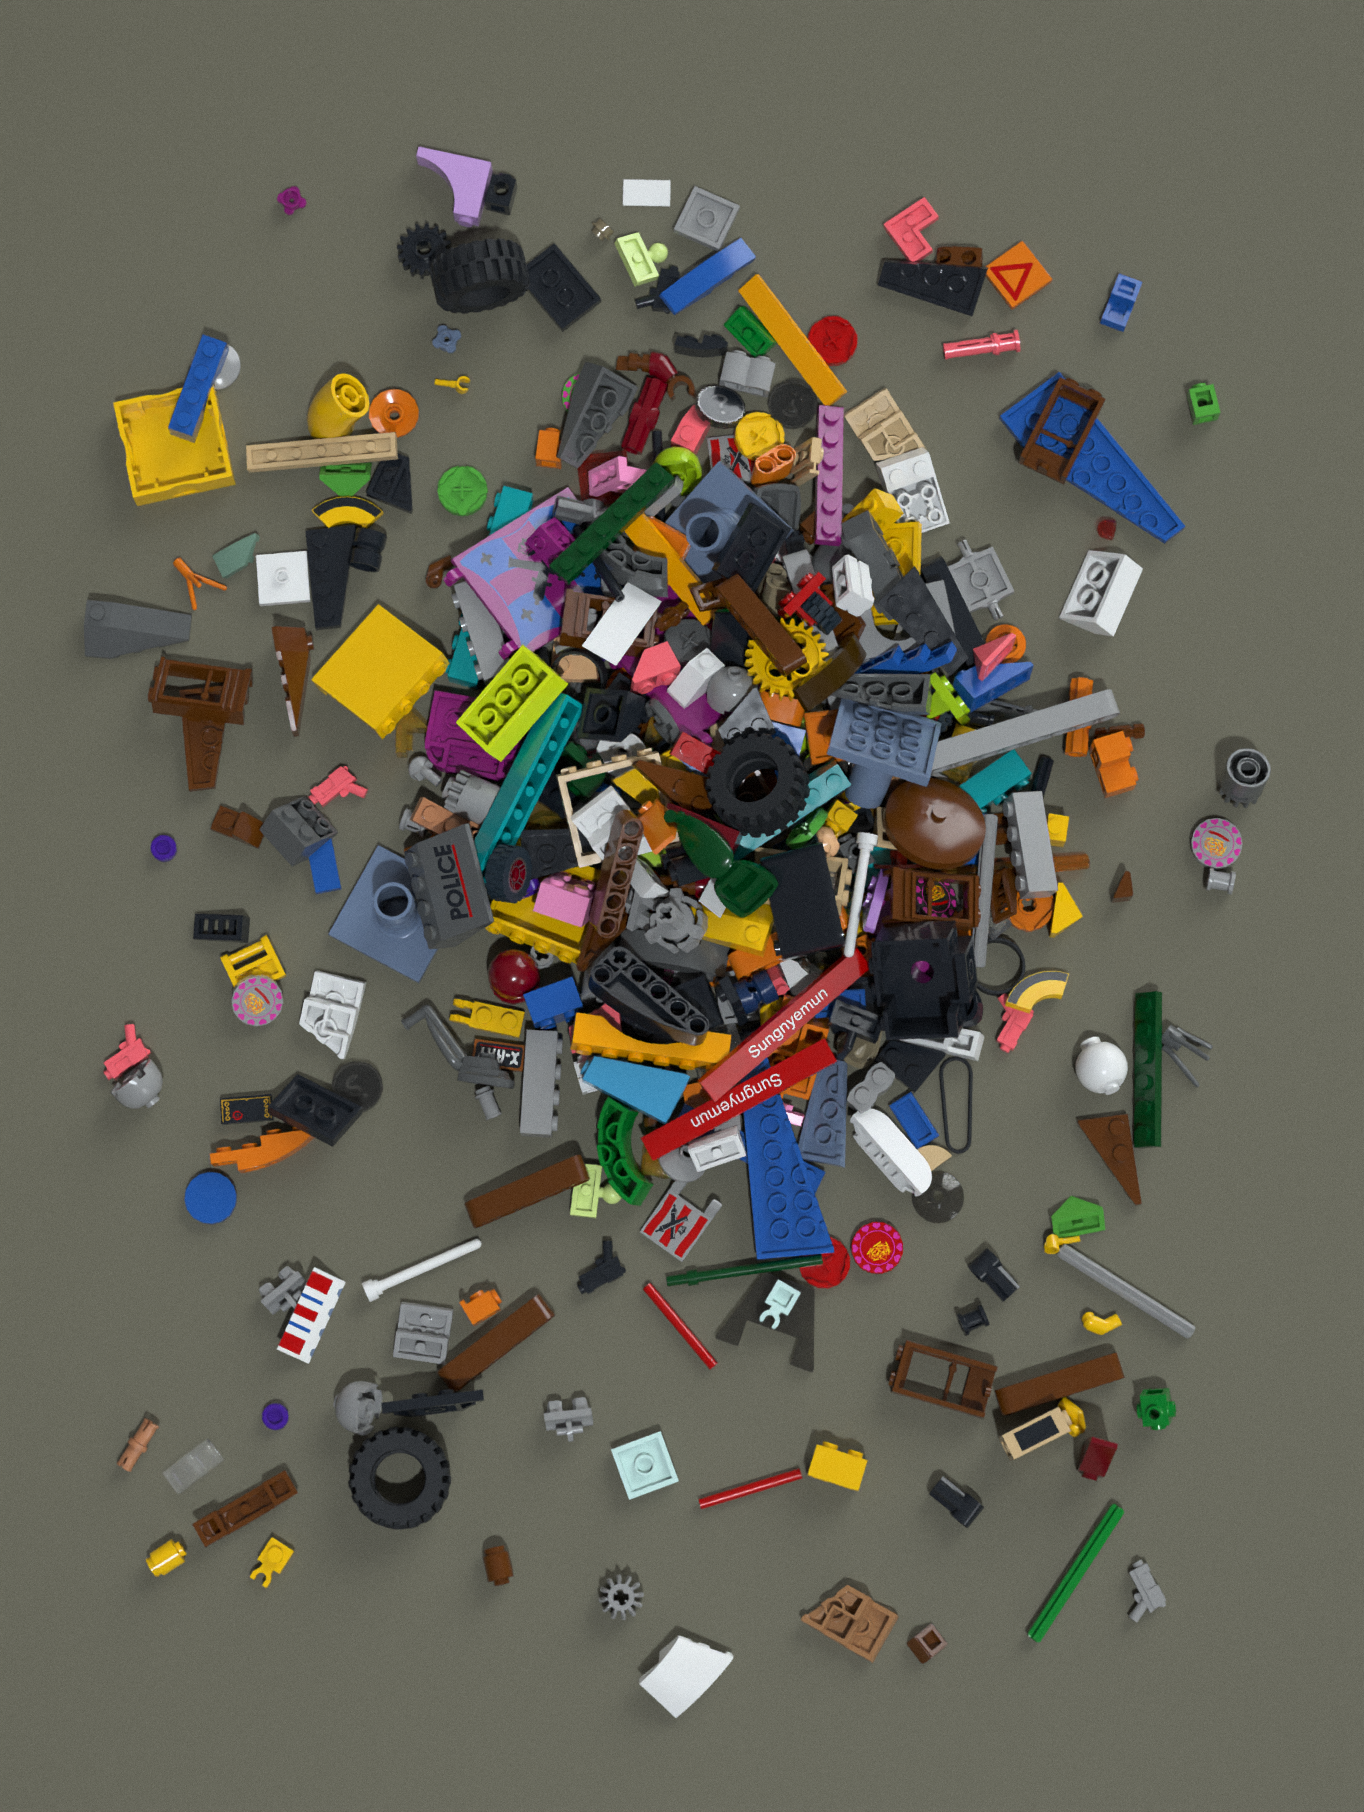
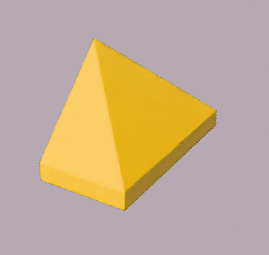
M1059 882L1057 884L1058 891L1055 892L1054 912L1049 937L1055 938L1083 917L1064 883Z

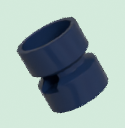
M765 969L752 974L749 981L744 978L732 984L741 1000L746 1015L758 1010L761 1003L768 1005L779 999Z

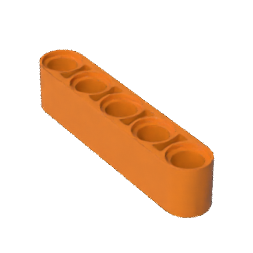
M842 906L841 916L839 917L843 934L847 933L849 916L845 907ZM777 932L770 935L764 957L736 950L727 956L738 981L750 978L756 972L763 969L767 970L784 962L781 955L776 956L773 941L777 940Z

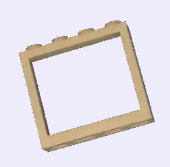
M651 748L636 751L637 756L627 758L626 754L611 757L612 762L602 764L601 760L586 763L587 768L576 770V766L561 769V774L556 775L575 859L579 868L601 863L603 860L595 851L582 852L577 826L570 818L573 815V809L566 782L629 767L637 760L651 761V763L662 765L659 752H652ZM658 790L660 801L666 807L670 800ZM677 832L676 838L667 846L680 842Z

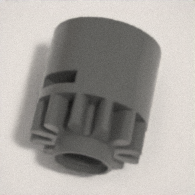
M1248 748L1239 749L1230 755L1218 783L1221 786L1219 794H1226L1225 803L1233 800V807L1235 808L1238 807L1239 803H1242L1244 808H1247L1250 802L1252 804L1257 803L1271 772L1267 758L1259 751Z

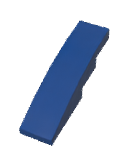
M740 238L663 291L659 297L670 311L676 315L709 295L714 288L732 278L740 269L752 263L756 256Z
M952 641L933 651H930L926 644L906 653L903 652L900 646H896L862 663L854 674L924 673L950 663L957 648Z

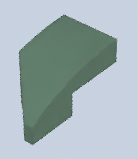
M254 533L212 556L223 578L228 579L248 566V562L253 563L255 544L259 542L260 538L258 534Z

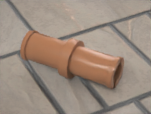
M144 1418L134 1437L129 1438V1445L116 1464L131 1472L142 1452L146 1453L148 1449L147 1444L159 1426Z

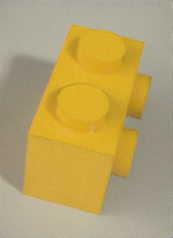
M823 1441L822 1446L817 1444L807 1476L858 1492L868 1461L862 1459L863 1453L848 1449L847 1453L837 1451L838 1445Z

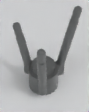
M1171 1024L1162 1035V1044H1164L1162 1050L1173 1059L1195 1087H1199L1198 1081L1174 1053L1173 1049L1178 1051L1183 1045L1208 1061L1210 1057L1187 1042L1186 1039L1208 1049H1212L1213 1046L1185 1032L1180 1027L1176 1028Z

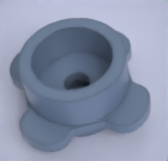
M445 325L439 326L437 329L438 335L432 341L433 346L448 353L455 352L457 340L461 339L460 331L450 330Z

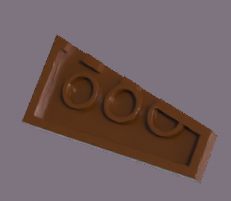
M223 686L209 687V699L206 701L219 703ZM205 688L180 690V698L202 701L201 694ZM182 717L189 791L216 789L226 723Z

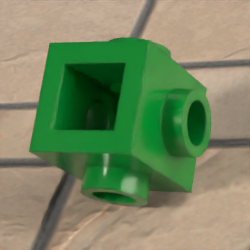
M1169 1388L1143 1389L1140 1394V1403H1137L1138 1419H1142L1143 1427L1150 1426L1151 1430L1165 1429L1167 1425H1170L1173 1417H1176L1175 1401H1171Z

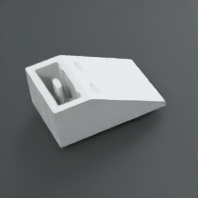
M921 447L875 463L883 491L895 497L904 513L895 523L920 522L922 524V533L950 523L930 454L926 449Z

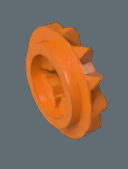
M999 625L993 628L986 638L985 644L1010 633L1016 635L1012 651L1002 660L1001 664L1016 663L1023 657L1026 649V640L1023 633L1012 625Z

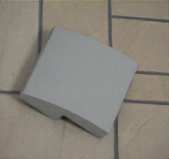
M402 1301L393 1357L445 1365L454 1309Z

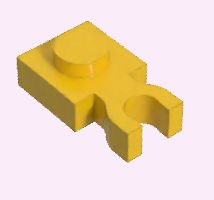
M271 1537L257 1559L263 1564L252 1572L250 1578L255 1580L259 1573H264L266 1580L262 1586L268 1588L272 1581V1573L275 1571L281 1574L295 1551L274 1537Z

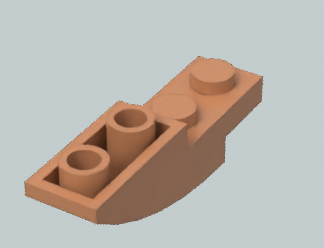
M420 797L410 818V821L429 830L428 832L435 836L469 823L474 841L481 828L480 825L473 821H467L424 797Z

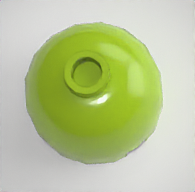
M683 447L667 448L660 452L653 464L657 462L673 477L677 475L684 482L682 492L679 494L680 496L690 494L694 487L702 481L701 464L697 456L689 449Z

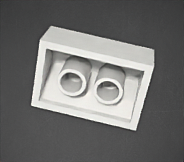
M1088 550L1059 618L1094 634L1114 637L1143 568L1125 554Z

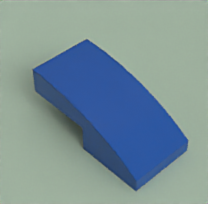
M1122 274L1118 275L1100 324L1124 332L1141 288V281Z

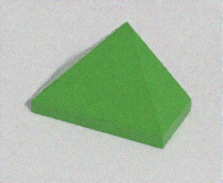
M372 463L321 466L319 477L323 483L340 497H352L370 480Z
M1070 1196L1051 1216L1053 1234L1059 1238L1105 1230L1103 1208Z

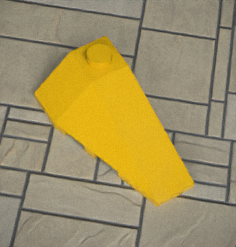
M698 902L703 907L702 911L708 916V929L702 940L764 957L774 924L771 905L763 904L744 918L735 915L726 908L721 918H719L701 902ZM688 906L693 911L695 924H697V910L692 906Z

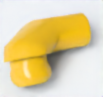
M779 997L778 1000L768 1005L763 1004L759 1011L761 1025L780 1010L783 998Z
M1064 1397L1059 1402L1058 1407L1062 1411L1066 1410L1071 1419L1072 1425L1069 1426L1071 1431L1068 1433L1073 1437H1078L1086 1429L1084 1413L1082 1409L1067 1397Z

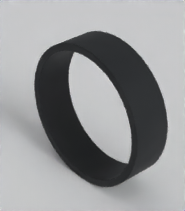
M580 648L569 649L562 653L551 666L557 673L559 661L563 657L572 654L582 655L596 665L601 678L600 689L606 688L608 681L607 668L603 660L590 650ZM572 697L573 699H575L583 705L584 699Z
M989 938L987 944L1001 943L1009 946L1017 953L1021 962L1019 980L1006 990L993 991L978 983L977 989L982 993L991 996H1001L1004 993H1010L1022 980L1026 967L1025 958L1019 947L1013 942L1004 938Z

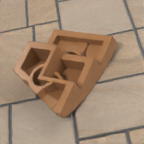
M847 1585L838 1591L834 1597L822 1602L821 1606L814 1611L802 1616L801 1621L873 1663L899 1616L875 1603L869 1596Z

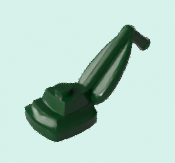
M667 810L664 813L666 822L677 823L680 841L695 867L704 876L716 878L714 884L715 893L721 903L732 913L741 918L747 917L761 907L776 890L778 881L771 872L754 862L734 860L733 851L729 844L710 826L699 819L686 815L683 811Z

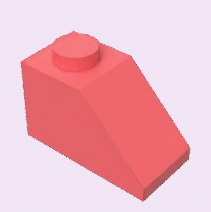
M693 405L682 418L672 437L671 447H683L697 455L714 419L709 418L700 407Z

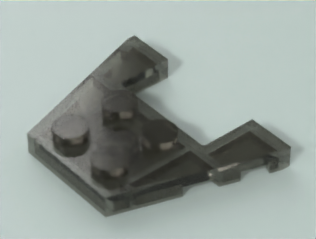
M764 1273L719 1331L716 1339L738 1347L747 1321L798 1338L799 1340L790 1365L813 1373L815 1289ZM777 1280H780L801 1292L788 1316L780 1313L779 1325L776 1329H772L771 1327L775 1319L772 1316H767L763 1322H760V1316L764 1311L771 1308L765 1301Z

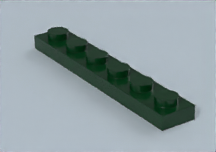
M655 462L549 565L550 570L569 585L675 482L674 477Z
M1152 991L1135 993L1134 1148L1161 1147L1162 992Z

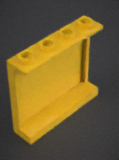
M378 604L311 680L323 694L331 696L372 728L381 739H384L387 734H390L395 729L399 720L412 710L415 702L428 692L430 685L445 673L450 663L440 650Z
M519 838L516 846L521 847V839ZM590 866L564 870V872L572 875L571 878L580 881L581 879H588L595 882V886L598 884L601 872ZM549 875L538 878L540 884ZM538 893L517 901V903L492 901L490 907L494 922L485 927L487 931L496 935H505L517 944L525 943L530 945L540 953H551L565 963L577 964L590 924L589 920L583 927H578L533 911Z

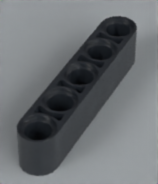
M940 556L922 564L920 576L925 584L944 580L955 634L969 657L963 663L967 671L976 666L973 649L984 645L985 642L945 560Z

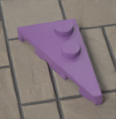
M880 869L877 877L872 876L867 886L869 892L866 894L862 904L863 931L874 933L889 880V877H883L885 869Z

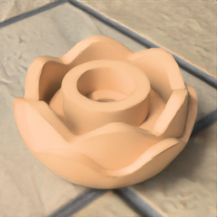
M821 826L816 832L817 840L819 843L822 842L826 857H833L837 854L840 845L833 830L830 827Z

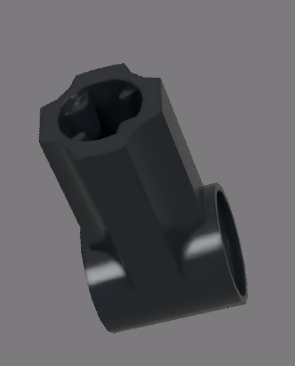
M988 1248L967 1265L970 1271L982 1283L985 1282L1002 1302L1020 1287L1002 1268V1263Z
M942 1477L929 1493L931 1497L950 1511L949 1514L966 1528L970 1527L984 1509L977 1500L967 1493L964 1494L945 1477Z

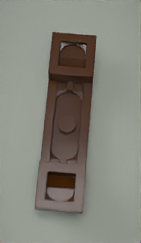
M284 1470L263 1482L257 1488L221 1509L208 1514L192 1525L204 1546L207 1547L268 1513L298 1494Z

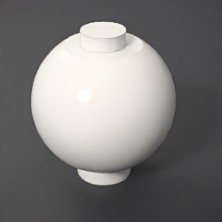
M1091 1037L1083 1041L1080 1045L1082 1052L1077 1057L1075 1067L1080 1083L1094 1093L1110 1095L1120 1089L1119 1086L1124 1082L1128 1071V1064L1124 1053L1112 1043L1101 1042L1099 1037Z

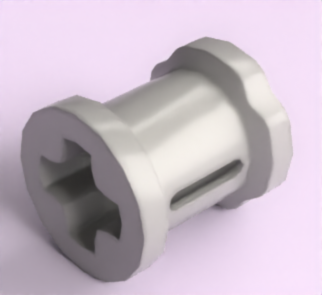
M406 809L399 829L419 834V837L424 838L428 830L410 821L413 813H411L410 809Z
M1210 867L1207 875L1206 890L1217 889L1227 891V894L1231 895L1236 872L1224 873L1215 871L1214 868Z
M532 947L530 956L533 957L538 968H548L554 960L553 954L547 953V960L542 958L538 961L536 954L538 951Z

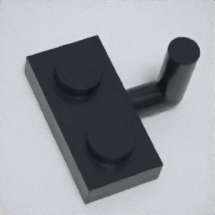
M837 999L833 1004L827 1026L847 1034L843 1045L836 1053V1057L839 1060H844L852 1051L856 1037L876 1044L881 1032V1016Z

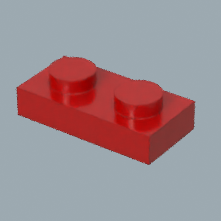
M683 731L680 732L669 752L672 756L706 775L708 767L714 765L712 761L714 756L721 754L719 751Z

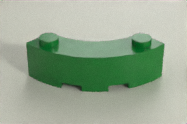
M608 1097L602 1108L597 1129H599L597 1152L600 1165L603 1166L609 1179L608 1182L616 1193L630 1205L641 1206L654 1184L640 1171L632 1153V1128L639 1112L612 1097Z

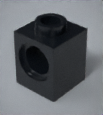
M506 173L492 174L485 198L486 210L511 215L518 188L517 180ZM499 189H506L508 191L503 196L496 194Z

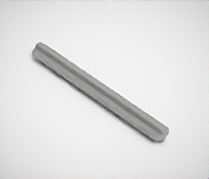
M994 814L983 815L986 834L980 848L978 865L979 884L981 885V895L979 897L981 919L978 927L973 929L977 968H983L986 965L998 817Z
M1063 1244L1057 1253L1059 1258L1180 1335L1189 1339L1194 1333V1325L1070 1246Z

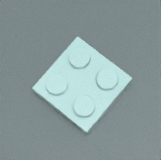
M661 1431L611 1449L629 1500L679 1482Z

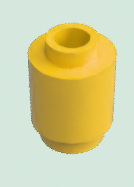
M171 1539L152 1551L150 1557L145 1560L156 1577L161 1574L164 1576L185 1562L184 1556L187 1555V1552L179 1541L175 1543Z

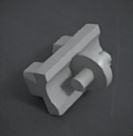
M631 888L625 903V912L629 914L626 929L632 932L638 928L648 931L650 929L651 916L649 911L650 909L655 911L657 904L663 901L664 897L642 898L634 888Z
M286 1266L279 1272L278 1276L283 1283L276 1289L270 1282L265 1283L259 1288L262 1297L261 1302L272 1315L280 1309L285 1312L291 1306L295 1309L307 1281L289 1266Z
M585 1397L573 1399V1410L563 1411L562 1401H549L547 1413H544L546 1431L557 1430V1436L567 1435L568 1442H574L573 1434L583 1433L584 1426L594 1425L592 1410L589 1408Z

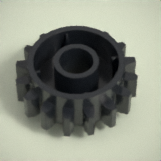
M429 223L425 224L424 229H421L416 224V231L414 232L408 228L406 230L408 237H400L403 245H397V250L401 253L398 255L399 262H404L402 264L403 270L410 269L412 277L416 274L420 275L421 279H424L425 276L431 277L430 267L432 261L439 254L445 253L446 250L452 247L450 240H446V232L439 234L438 226L431 230ZM427 248L431 250L427 255L419 254L422 249Z

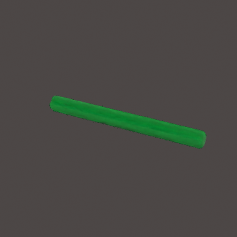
M1116 1504L1110 1505L1027 1632L1028 1637L1035 1642H1041L1123 1516L1124 1510Z

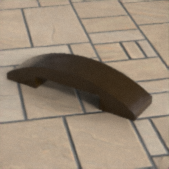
M854 633L848 635L836 647L838 651L813 675L806 676L792 690L805 712L820 704L839 689L865 660L867 653Z

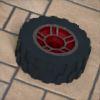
M502 844L493 850L486 865L485 886L491 899L507 903H517L527 893L526 891L529 888L532 876V864L529 852L524 847Z

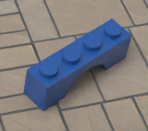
M202 335L168 426L171 435L195 443L203 422L208 396L217 376L222 371L229 352L226 342Z

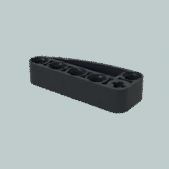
M620 946L614 947L592 968L588 981L589 990L627 1019L658 1035L688 1045L697 1046L705 1041L710 1025L708 1019L628 949ZM596 977H603L606 979V982H599L596 980ZM633 977H640L643 981L636 982L633 980ZM651 994H660L663 998L656 999ZM677 1010L681 1012L682 1015H674L671 1011ZM691 1027H697L702 1032H694L691 1030Z

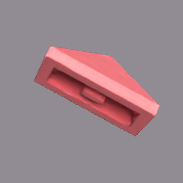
M1010 633L973 649L978 679L983 681L1012 651L1016 638L1015 634Z

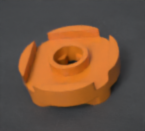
M1017 891V914L1006 920L1014 928L1025 932L1041 929L1050 921L1053 915V895L1046 898L1020 899L1019 891ZM1023 900L1027 902L1033 900V908L1035 910L1024 911V905L1021 902Z

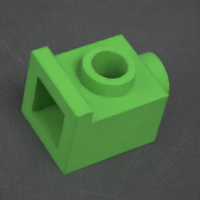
M1199 383L1193 385L1186 395L1192 416V424L1196 425L1218 420L1221 412L1214 384L1206 385V383ZM1202 401L1206 406L1199 407L1198 402Z

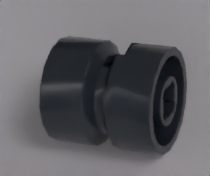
M355 529L352 544L356 548L350 550L348 565L365 572H379L382 562V556L379 553L385 549L387 536L372 529Z

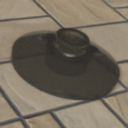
M942 1171L931 1172L930 1186L919 1196H915L912 1193V1203L915 1211L924 1220L932 1223H944L952 1220L960 1212L964 1202V1192L961 1184L954 1176ZM939 1191L943 1194L941 1201L934 1199L933 1195L935 1192Z

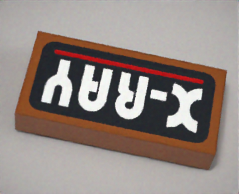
M475 1039L472 1056L479 1057L480 1052L495 1054V1060H499L501 1070L523 1072L525 1061L524 1045Z

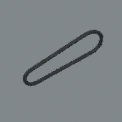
M951 1057L945 1060L940 1067L941 1099L946 1146L953 1153L960 1154L966 1152L971 1146L973 1071L971 1065L965 1059ZM955 1060L964 1063L969 1071L968 1141L966 1147L961 1150L952 1148L949 1142L943 1078L946 1064Z

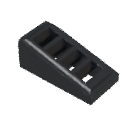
M195 914L193 939L248 943L250 918L244 915ZM205 920H208L207 934H204ZM215 921H218L217 935L214 934ZM226 922H229L228 935H225Z

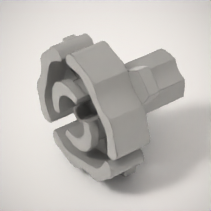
M681 888L670 889L669 897L657 904L656 913L650 916V929L644 935L650 944L658 942L660 946L673 954H676L679 949L688 953L699 945L707 931L708 916L702 911L703 907L696 900L684 896ZM688 906H692L697 910V924H695L693 911ZM689 937L685 942L677 944L678 948L666 941L668 939L680 942L683 938Z

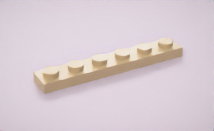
M395 432L247 445V470L251 473L398 459L397 435Z

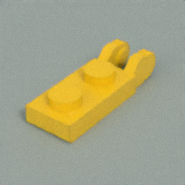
M454 999V1006L470 1009L472 1014L471 1018L452 1014L449 1018L450 1021L468 1025L469 1028L520 1038L525 1012L476 1001L472 1003L466 1000Z

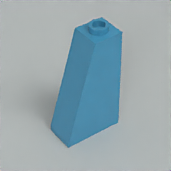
M594 1056L592 1061L587 1060L580 1074L584 1075L582 1082L664 1125L667 1124L690 1080V1076L683 1073Z

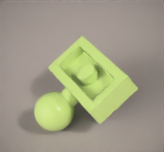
M639 232L617 238L614 244L634 286L657 280L659 274L653 262L661 263L666 260L668 256L667 247L662 243H655L647 251Z
M584 1164L590 1180L573 1187L570 1216L596 1218L599 1197L609 1204L618 1203L621 1197L610 1184L600 1187L602 1166Z

